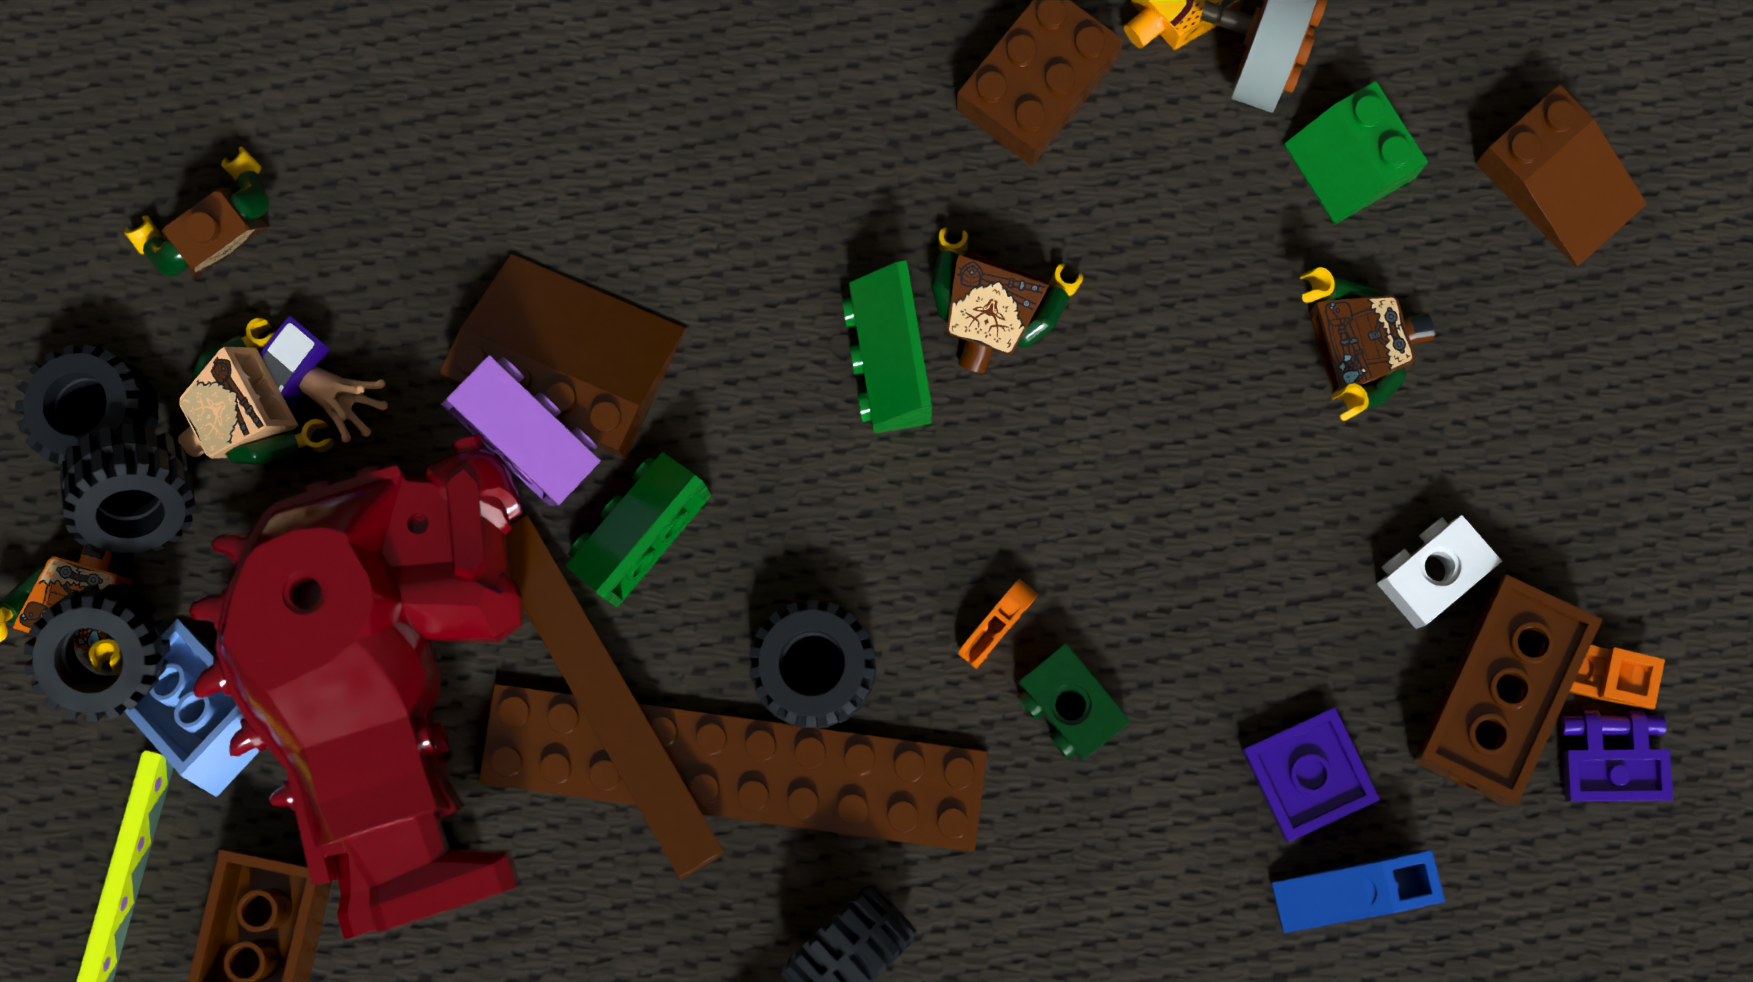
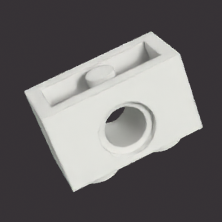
M1462 515L1449 523L1441 517L1419 535L1424 542L1420 548L1411 555L1404 548L1381 567L1387 575L1377 585L1415 629L1431 622L1502 562ZM1427 557H1435L1443 563L1445 576L1442 581H1435L1427 575L1425 571Z

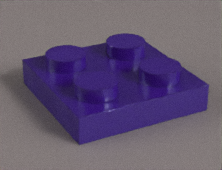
M1335 707L1242 749V753L1285 842L1297 839L1380 800Z

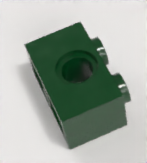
M1064 644L1017 684L1023 691L1017 699L1034 720H1037L1042 715L1055 730L1049 738L1067 760L1075 755L1080 762L1084 761L1131 722L1067 644ZM1070 692L1081 699L1083 711L1078 719L1066 720L1058 714L1056 700L1060 694Z

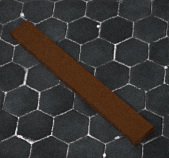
M526 515L512 523V530L505 535L511 578L518 585L524 598V609L679 879L682 880L725 853L532 521Z

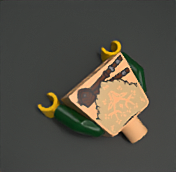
M262 318L251 320L246 327V336L240 338L238 335H235L199 356L190 386L180 397L179 403L190 426L179 435L178 442L188 455L197 458L205 453L211 459L228 458L234 464H268L299 454V448L308 446L313 451L326 452L334 445L332 439H324L317 443L311 442V435L315 430L328 427L324 421L319 419H312L306 422L302 432L294 435L292 430L299 425L259 354L275 334L271 333L263 339H258L262 332L267 331L271 327L267 320Z

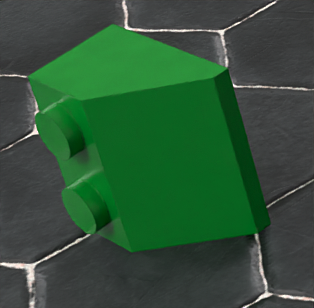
M1376 81L1334 104L1284 144L1285 149L1334 225L1414 180L1428 163L1426 157Z

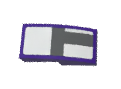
M291 316L279 327L260 353L290 410L304 395L298 387L302 379L330 351L326 345Z

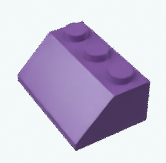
M489 355L441 405L473 436L481 435L485 447L497 453L508 468L548 506L560 505L601 462L593 454L597 449V445L579 428L575 427L570 432L556 419L561 413L560 410L545 395L538 392L533 397L519 383L524 376L507 359L501 357L496 362Z

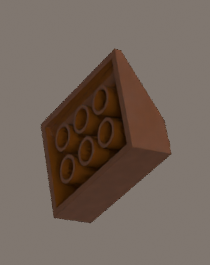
M511 254L460 328L439 373L450 384L458 387L489 355L496 362L501 357H504L524 376L519 383L533 397L538 392L542 393L560 410L561 413L556 419L570 432L577 427L598 448L626 460L686 328Z

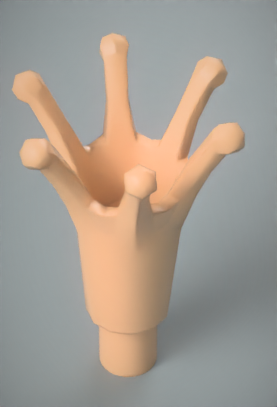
M315 366L313 370L305 375L298 386L305 395L328 413L342 435V442L345 443L349 442L351 438L343 422L346 419L351 421L361 431L363 436L368 437L371 434V430L351 410L353 404L358 402L381 410L388 408L386 401H378L361 394L364 393L365 389H382L385 386L383 379H379L377 382L356 381L342 378Z

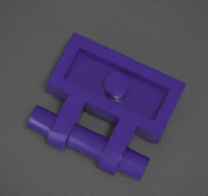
M1581 710L1579 715L1560 716L1559 730L1561 735H1580L1582 740V750L1562 751L1565 802L1673 800L1670 749H1649V735H1664L1666 732V719L1664 715H1646L1644 710H1626L1624 715H1600L1598 710ZM1603 735H1625L1628 750H1604Z

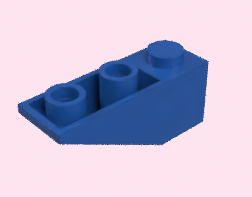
M1413 850L1270 882L1283 933L1387 915L1445 902L1432 850Z

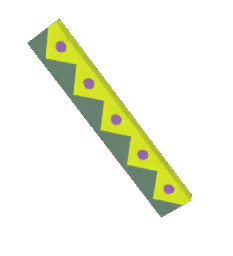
M144 750L141 754L76 982H113L174 768L160 752Z

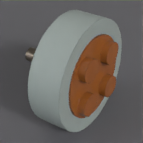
M1263 0L1261 8L1256 7L1253 16L1228 7L1222 8L1219 4L1206 1L1200 20L1212 24L1217 23L1218 26L1246 35L1243 42L1246 48L1236 74V83L1231 99L1273 113L1283 92L1293 93L1303 65L1305 66L1315 40V36H1313L1315 27L1319 26L1328 0Z

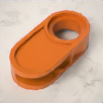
M1019 578L973 632L957 654L977 669L1039 594Z

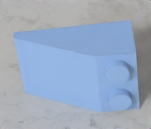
M176 619L161 635L163 640H170V651L164 656V659L168 660L166 670L158 678L159 681L135 707L131 710L127 708L124 712L182 777L217 797L259 751L254 748L239 757L230 756V740L234 733L242 728L240 719L244 716L232 695L226 696L223 691L205 698L195 697L193 692L195 681L201 672L213 664V657L217 654L179 619Z

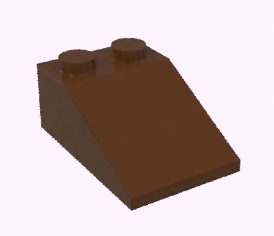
M1560 84L1495 141L1475 163L1576 268L1647 205L1595 119Z

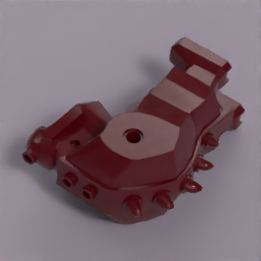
M481 435L470 436L453 442L452 446L455 454L428 464L423 476H410L398 465L385 469L383 465L363 468L354 472V478L338 483H334V480L317 482L304 487V493L276 502L264 512L254 529L247 534L236 532L215 537L211 545L213 550L233 559L232 566L236 571L229 588H224L221 594L209 595L195 601L189 610V614L193 619L214 622L215 629L218 630L216 640L217 655L213 657V664L201 672L193 686L195 697L205 698L223 691L226 696L232 695L244 717L240 719L242 728L234 733L230 740V756L239 757L254 748L260 752L268 748L286 769L288 778L284 779L283 786L270 795V802L273 806L291 807L295 811L311 884L328 883L338 879L341 897L337 917L344 940L374 930L377 933L509 891L521 885L511 850H450L441 822L465 805L448 780L447 765L443 752L449 751L450 748L445 729L441 722L434 724L432 718L433 709L440 695L441 673L430 641L498 643L524 625V598L518 585L511 578L505 535L512 530L510 521L522 515L519 493L508 466L497 453L485 448Z

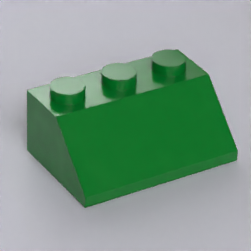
M907 260L899 261L849 282L851 298L842 299L846 328L856 326L859 345L850 346L854 375L864 373L867 392L857 393L862 422L872 421L874 433L931 424L932 403Z
M664 452L656 460L649 457L640 465L632 477V480L636 482L624 497L621 495L615 496L602 511L600 517L604 521L592 535L588 532L584 533L568 552L572 559L566 564V567L616 608L619 607L712 496L699 477Z

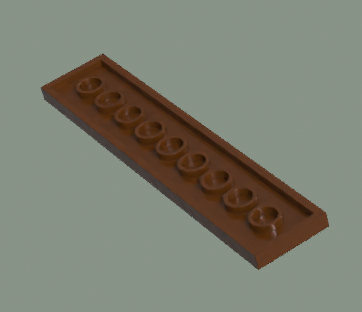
M494 685L479 784L637 805L574 695ZM638 704L702 815L975 852L987 751L818 728L806 729L790 724Z

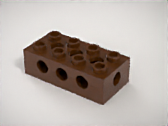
M1505 575L1494 583L1412 762L1505 807L1518 804L1602 619L1509 575ZM1520 634L1528 636L1534 642L1536 647L1534 658L1526 656L1519 649L1518 637ZM1499 679L1508 681L1514 687L1515 699L1513 703L1505 702L1498 695L1497 682ZM1478 724H1484L1492 730L1495 742L1491 750L1483 748L1477 742L1475 731Z

